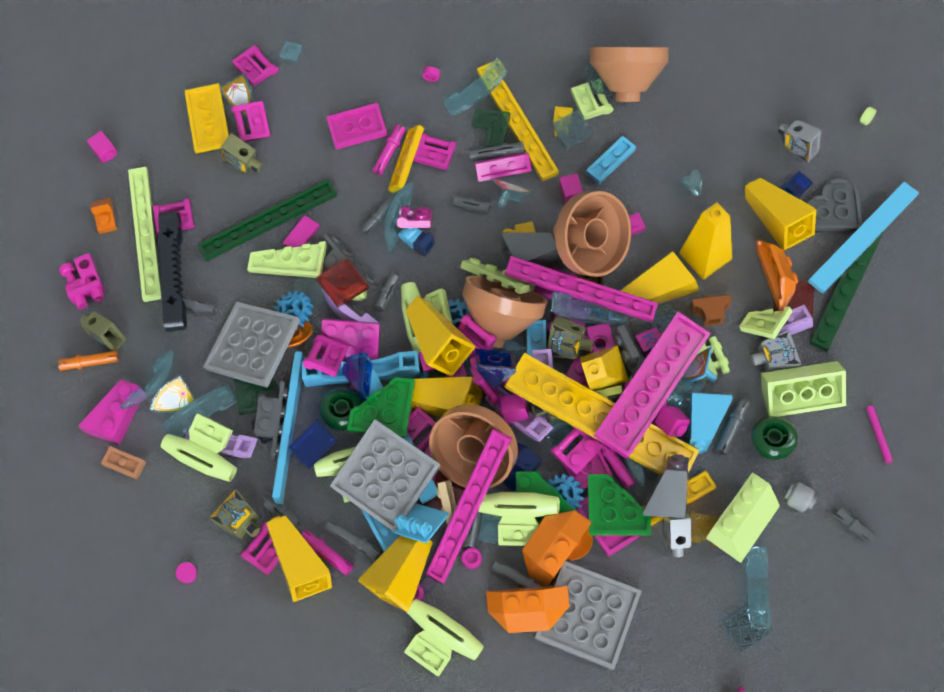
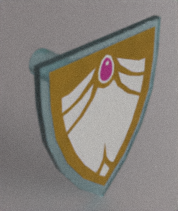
M245 73L219 87L225 99L232 107L253 103L252 85L249 84ZM243 111L241 114L247 116V111Z
M491 178L502 190L498 203L499 207L505 208L507 199L520 202L521 195L534 194V192L518 185Z
M179 375L159 388L152 399L150 411L177 413L193 408L199 402Z

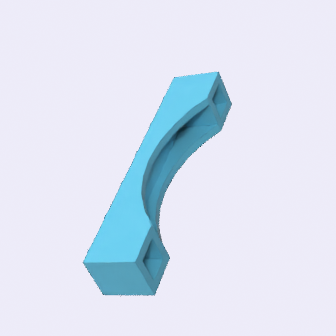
M418 351L398 352L384 358L369 360L379 380L421 376ZM302 361V380L305 387L353 383L358 380L352 368L365 361L342 362L336 377L314 368L307 369L303 366Z

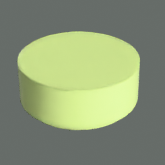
M868 107L863 112L860 122L868 125L875 116L876 109Z

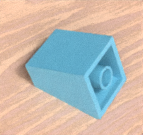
M691 394L687 405V417L691 421L687 427L686 443L700 450L698 454L707 451L732 401V395Z

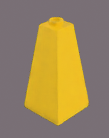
M762 178L745 185V199L782 250L785 251L815 235L816 209Z
M718 202L702 212L679 252L681 257L702 280H705L732 260L730 215Z
M671 252L620 291L659 304L696 293L700 289L687 268L675 253Z
M416 296L405 311L427 365L453 376L476 346L430 302Z
M618 345L580 357L590 390L598 391L629 382Z
M473 377L415 379L416 384L412 408L416 409L419 407L423 412L440 418L446 411L455 406L465 404L479 406L484 393L475 384Z
M277 516L266 522L293 602L332 588L329 569L287 516Z
M400 535L366 570L358 582L381 600L408 612L433 542L429 540L426 544Z

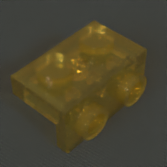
M690 511L691 541L702 543L703 540L709 541L706 537L719 520V517ZM710 542V545H711V546L718 547V546H716L715 544H713L712 542Z

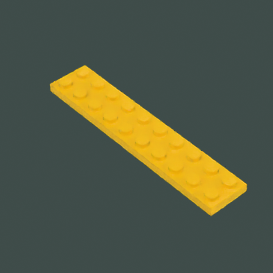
M526 353L521 357L504 387L595 439L597 438L594 437V434L615 405L614 402ZM650 424L629 458L659 474L668 456L680 454L689 458L690 471L700 450L674 436H667L660 428Z

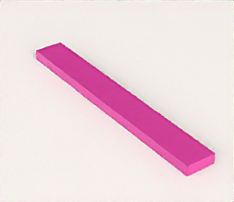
M510 256L504 274L505 276L651 323L658 305L656 302Z
M492 429L426 575L443 584L446 582L512 437Z

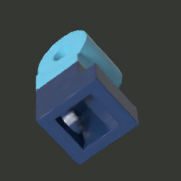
M403 228L398 233L399 238L424 257L435 245L434 236L429 233L426 234L418 228Z

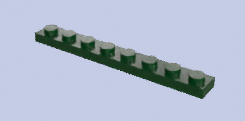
M327 179L197 245L207 262L337 197V192L330 180Z
M884 231L842 274L809 344L826 352L829 350Z

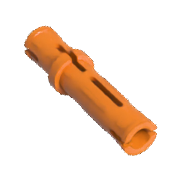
M118 351L85 356L79 354L72 358L59 359L58 363H61L59 369L60 371L74 368L80 370L88 366L119 362V358H117L119 356Z

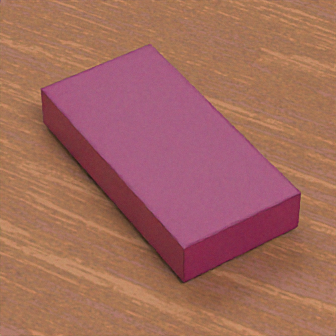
M304 215L284 240L283 246L294 248L307 244L320 228L319 224Z

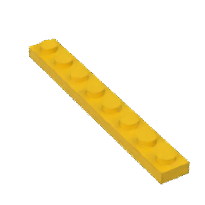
M490 62L477 68L479 77L518 142H523L524 152L529 153L530 162L542 182L558 175L559 170L494 63Z

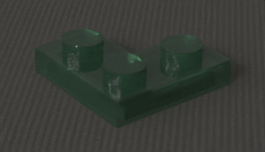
M475 109L472 126L478 129H488L487 147L502 145V143L506 142L511 113L507 111Z
M274 375L268 388L234 378L239 415L257 412V394L276 391Z

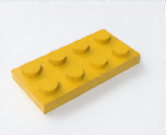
M219 83L184 90L195 153L221 149L222 144L229 136Z

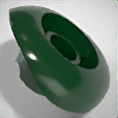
M345 387L335 388L326 392L321 398L319 405L320 415L329 427L336 430H346L350 411L356 406H360L364 401L361 395L353 389Z
M768 416L754 424L752 440L762 456L771 460H780L793 452L798 442V434L795 426L788 420L777 416Z

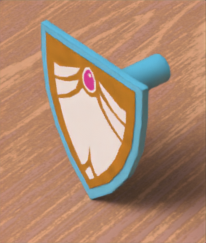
M712 347L703 350L695 356L680 382L692 383L703 377H706L711 382L717 379V376L708 369Z

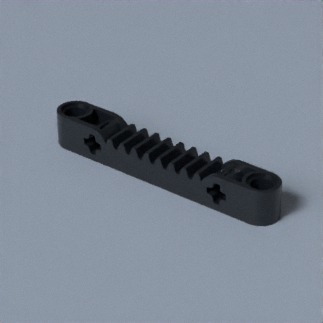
M178 210L161 212L158 214L163 324L166 332L186 330V304L182 300L183 295L181 292L183 288L180 286L183 284L180 279L182 278L180 273L182 271L180 267L182 262L179 259L181 258L179 253L181 251L180 245L183 240L181 216Z

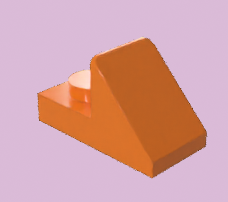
M108 197L92 202L90 210L95 216L99 234L118 230L111 198Z

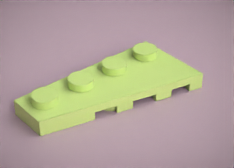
M323 241L319 242V244H303L300 247L294 248L290 246L280 250L270 249L251 252L247 270L250 273L321 278L327 243Z
M476 258L463 260L460 268L478 276H484L485 274L487 275V280L502 282L501 286L514 288L515 292L519 294L534 291L536 286L505 276L506 270H497V266L492 264H481V261Z

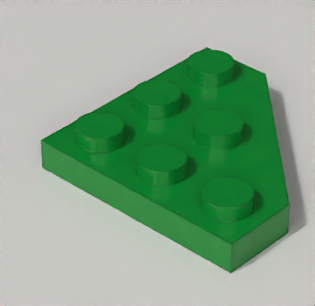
M395 377L384 388L377 390L369 396L360 406L353 408L350 411L348 432L365 434L373 421L377 420L402 438H407L416 384L415 379Z
M538 471L516 472V492H535L559 497V513L576 510L563 499V496L553 486H550L543 479V476ZM545 516L535 517L538 524L542 522Z
M588 474V516L592 522L589 526V536H651V516H643L644 509L626 490L615 483L614 479L608 474Z

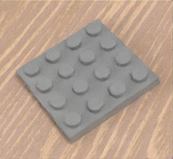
M236 302L203 368L210 372L268 388L300 319L296 316Z
M374 420L330 487L395 532L398 528L397 523H395V517L401 514L407 517L441 464L379 421Z
M565 561L555 586L568 585L570 607L549 631H537L535 639L614 671L642 591Z

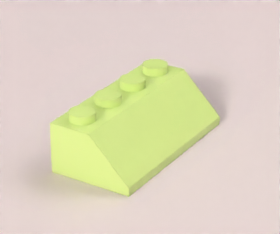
M838 361L761 373L762 394L768 416L779 417L846 406V370Z
M752 472L706 537V539L740 563L780 506L770 484Z

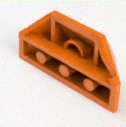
M757 240L756 253L778 311H783L795 293L796 284L798 283L797 275L795 272L792 273L791 259L789 256L786 257L784 250L774 244Z
M576 510L545 516L522 549L529 577L535 579L541 586L547 587L592 522Z
M568 585L486 591L488 613L508 633L549 631L570 607Z

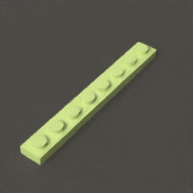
M147 167L130 169L128 173L142 299L144 302L161 299L162 289Z

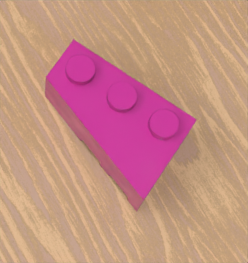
M120 380L78 427L86 434L120 445L144 392L138 385Z

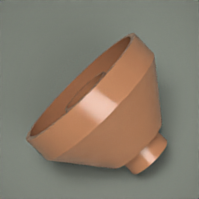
M590 47L589 62L609 91L615 92V101L639 102L640 92L647 91L668 63L669 47Z
M585 191L573 196L562 208L553 228V236L556 241L558 254L571 271L580 275L598 277L614 271L624 260L631 241L630 218L622 202L614 195L603 191Z
M468 276L462 291L463 298L472 320L489 335H494L497 338L493 347L503 348L506 340H512L543 317L547 299L535 291L519 294L515 292L514 288L501 286L502 282L487 280L486 276Z
M472 404L455 406L446 411L432 428L429 438L431 456L441 464L439 470L443 475L457 485L466 488L492 429H496L512 437L489 489L502 483L514 467L518 455L516 438L504 419L485 407Z

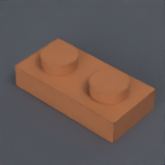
M109 446L100 464L137 480L146 462Z

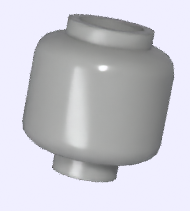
M797 482L795 485L791 484L784 497L787 499L786 503L788 506L800 512L806 511L807 508L812 509L817 500L814 497V489L801 482Z

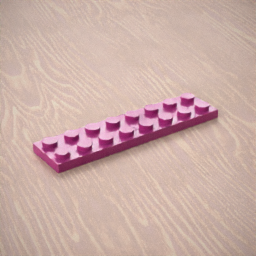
M677 312L594 434V437L628 459L711 333L680 312Z

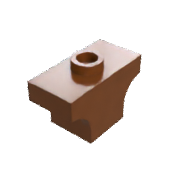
M708 295L704 298L692 299L690 305L691 314H696L702 319L703 327L723 324L725 318L724 311L729 309L731 305V296L715 297L714 295Z

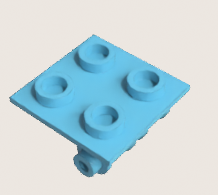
M416 504L407 517L402 514L395 517V523H397L398 528L394 533L427 544L449 513Z

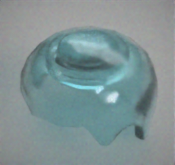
M562 420L552 423L553 429L546 435V441L551 448L557 446L573 430L572 426ZM573 440L562 453L570 451L575 446V441Z

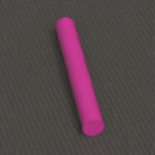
M868 406L866 410L885 464L891 463L893 459L874 406Z

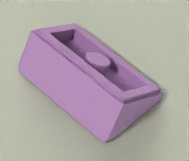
M805 305L792 309L791 315L777 335L786 331H790V334L793 335L813 327V318Z

